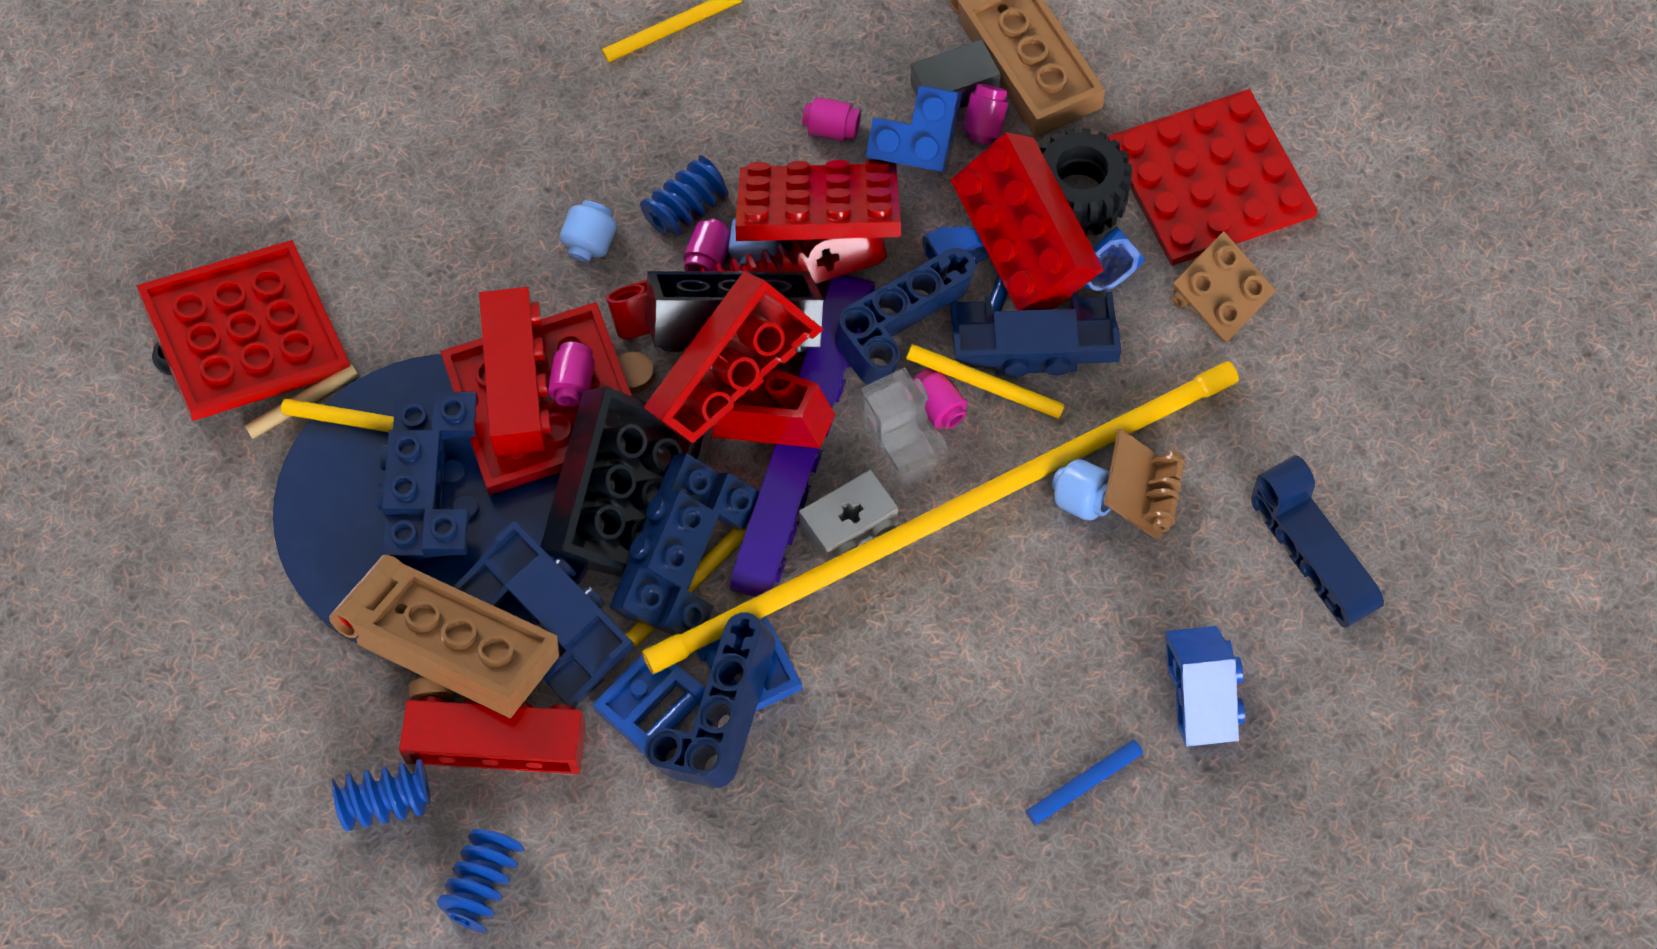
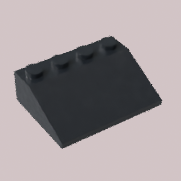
M607 386L583 391L540 547L551 557L556 558L559 555L568 563L622 577L631 557V545L642 531L647 519V507L657 495L673 455L687 453L700 462L705 463L713 429L710 428L694 443H691L645 410L643 407L647 402Z

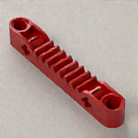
M883 238L822 239L821 241L819 239L803 240L802 245L798 240H793L792 251L787 252L783 245L779 244L777 245L776 256H772L767 249H764L759 261H756L752 254L749 253L746 256L745 265L741 266L736 258L731 259L729 270H725L720 263H716L715 271L810 272L816 284L880 264L887 258V251ZM828 249V256L821 258L822 250ZM705 267L700 268V271H707ZM647 279L618 288L610 292L606 297L619 338L631 339L650 334L646 320Z

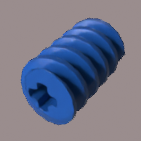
M699 155L698 161L693 160L688 163L687 171H678L675 175V180H667L663 185V189H657L652 192L651 199L646 198L640 202L645 218L662 235H666L668 230L676 236L681 235L682 230L678 224L679 221H682L688 227L692 226L694 222L690 215L691 211L699 217H703L705 215V210L701 204L703 201L712 208L717 205L713 193L716 192L722 198L729 196L722 175L705 156Z
M422 759L417 760L415 773L410 774L404 763H399L397 777H392L388 768L384 766L381 767L379 781L374 780L369 770L364 771L362 784L357 785L351 774H346L344 788H339L334 778L332 779L336 813L346 832L354 830L356 817L361 825L366 828L372 825L374 813L381 824H385L390 821L391 810H393L399 820L407 819L409 806L416 816L419 817L425 814L427 802L430 805L429 784Z
M474 829L468 835L469 842L472 845L464 846L460 852L465 862H457L452 868L457 878L448 879L444 885L450 895H441L437 899V906L459 925L476 932L485 933L487 929L478 921L479 916L493 917L495 914L485 903L487 899L501 901L503 897L493 886L495 883L507 885L510 882V879L501 869L502 867L516 868L518 865L508 854L510 851L524 852L525 849L518 841L502 833Z

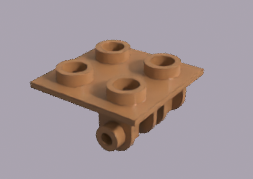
M1222 232L1172 283L1175 288L1171 299L1179 308H1184L1186 305L1192 306L1218 337L1227 343L1276 292V289L1225 232Z
M1118 429L1104 504L1154 539L1161 540L1162 532H1168L1170 526H1173L1176 521V507L1180 498L1177 492L1181 490L1182 486L1178 480H1181L1183 469L1185 468V460L1182 459L1183 454L1177 450H1168L1165 456L1160 457L1127 432Z

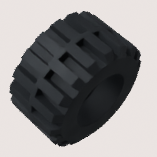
M1082 128L1081 133H1075L1074 129L1065 130L1064 136L1056 133L1050 137V143L1043 142L1039 148L1086 237L1088 230L1093 229L1096 236L1103 233L1104 224L1110 229L1117 224V217L1122 218L1125 213L1132 179V164L1128 163L1129 156L1126 150L1120 151V143L1115 139L1108 141L1107 134L1100 131L1097 135L1091 134V129ZM1071 175H1085L1096 180L1099 185L1090 189H1077L1067 185L1062 179Z

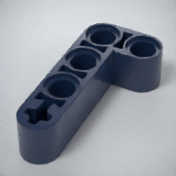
M961 248L946 250L842 310L835 331L834 342L852 369L866 385L880 388L892 381L900 358V349L892 338L893 336L966 294L976 268L975 260L968 251ZM914 290H923L929 295H920ZM889 308L896 314H887L881 309ZM856 327L863 333H853L847 328ZM879 358L887 365H877L871 359Z
M1294 455L1257 476L1251 495L1252 505L1255 511L1260 510L1268 520L1265 524L1280 544L1284 542L1292 554L1289 557L1303 576H1309L1317 586L1314 588L1315 592L1340 626L1347 628L1383 607V596L1375 581L1311 498L1315 488L1314 476L1306 462L1301 457Z
M741 612L728 620L719 643L692 732L660 729L649 736L645 745L646 758L665 775L676 780L712 788L726 786L735 777L776 642L772 632L755 615L749 612ZM743 672L742 679L737 684L731 686L733 678ZM730 713L728 722L718 728L720 719ZM677 747L675 756L671 760L666 761L668 752L672 748ZM717 755L715 764L710 769L705 770L707 761L712 756Z

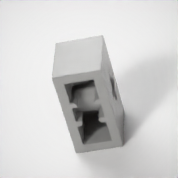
M870 469L799 510L800 528L823 561L827 562L895 528L898 525V506Z

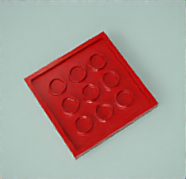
M1250 89L1109 135L1107 138L1108 141L1113 139L1120 143V151L1126 150L1129 156L1128 163L1132 164L1130 188L1171 266L1197 258L1222 232H1225L1235 244L1316 217L1318 210Z
M871 159L866 161L865 164H849L845 160H832L827 162L826 165H810L805 161H793L786 166H771L766 162H754L747 165V167H740L735 223L736 242L901 237L897 165L888 161Z
M293 240L137 285L138 296L192 421L317 383L350 367V362Z
M597 302L543 318L542 326L535 327V336L543 338L545 361L538 362L539 373H546L547 385H549L554 354L559 351L563 343L578 342L588 346L593 352L592 357L595 360L590 390L607 386L632 396ZM482 338L440 351L453 392H476L479 402L476 405L475 418L476 437H469L488 495L560 473L579 405L575 407L559 405L549 394L548 397L541 398L542 409H549L552 434H544L545 451L495 456L489 433Z

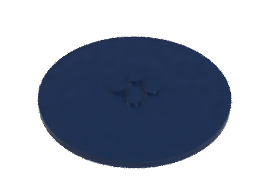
M433 354L403 360L375 370L345 387L324 405L394 417L395 399H434V392H453L441 354ZM310 419L291 446L278 477L273 507L274 537L284 570L299 597L322 622L339 633L331 624L329 615L382 556L385 514L383 510H379L377 507V487L379 484H384L385 471H382L380 465V451L382 445H388L389 432ZM469 437L444 439L446 459L441 509H468L470 520L467 523V555L432 557L405 565L456 588L454 585L483 556L495 537L514 520L540 546L560 473L488 495ZM568 563L576 573L571 579L579 585L589 569ZM512 596L507 598L498 607L535 626L538 625ZM345 637V638H347V639H349V640H351V641L357 643L356 638H348V637Z

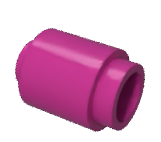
M977 84L975 92L970 94L962 129L969 132V140L991 144L992 138L999 139L1001 137L1009 103L1008 100H1005L1007 90L990 85Z
M816 96L813 103H806L802 125L808 127V135L843 142L847 138L855 140L861 122V109L853 108L852 103Z
M708 219L696 224L683 256L685 271H700V268L703 267L707 271H715L716 263H720L723 266L728 254L731 233L726 224L716 219Z
M563 343L559 351L554 354L548 394L555 399L556 403L565 407L579 405L583 391L591 389L595 360L592 357L593 352L591 348L582 343Z
M927 368L916 375L911 381L909 389L912 392L913 401L935 428L941 429L945 426L946 429H951L963 421L966 416L965 410L968 402L945 374Z

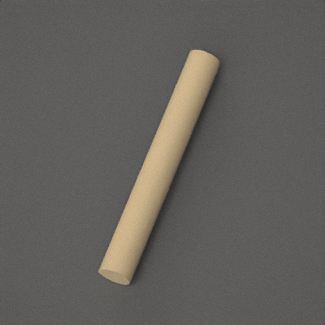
M350 363V367L317 382L290 399L316 403L357 379L359 375ZM282 403L244 425L252 440L292 417L282 415Z

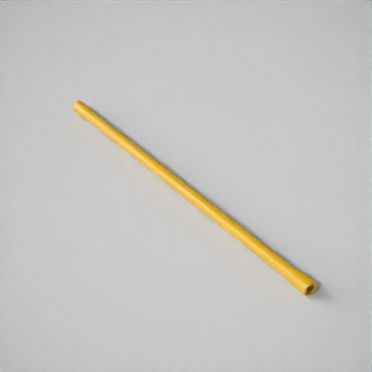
M1225 361L1197 375L1193 380L682 634L673 635L641 651L643 659L650 672L654 675L686 659L691 653L721 639L728 620L734 615L741 612H749L758 619H761L1057 471L1061 467L1067 466L1070 462L1081 459L1115 442L1118 429L1131 434L1201 398H1208L1238 383L1239 376L1237 370L1230 361Z

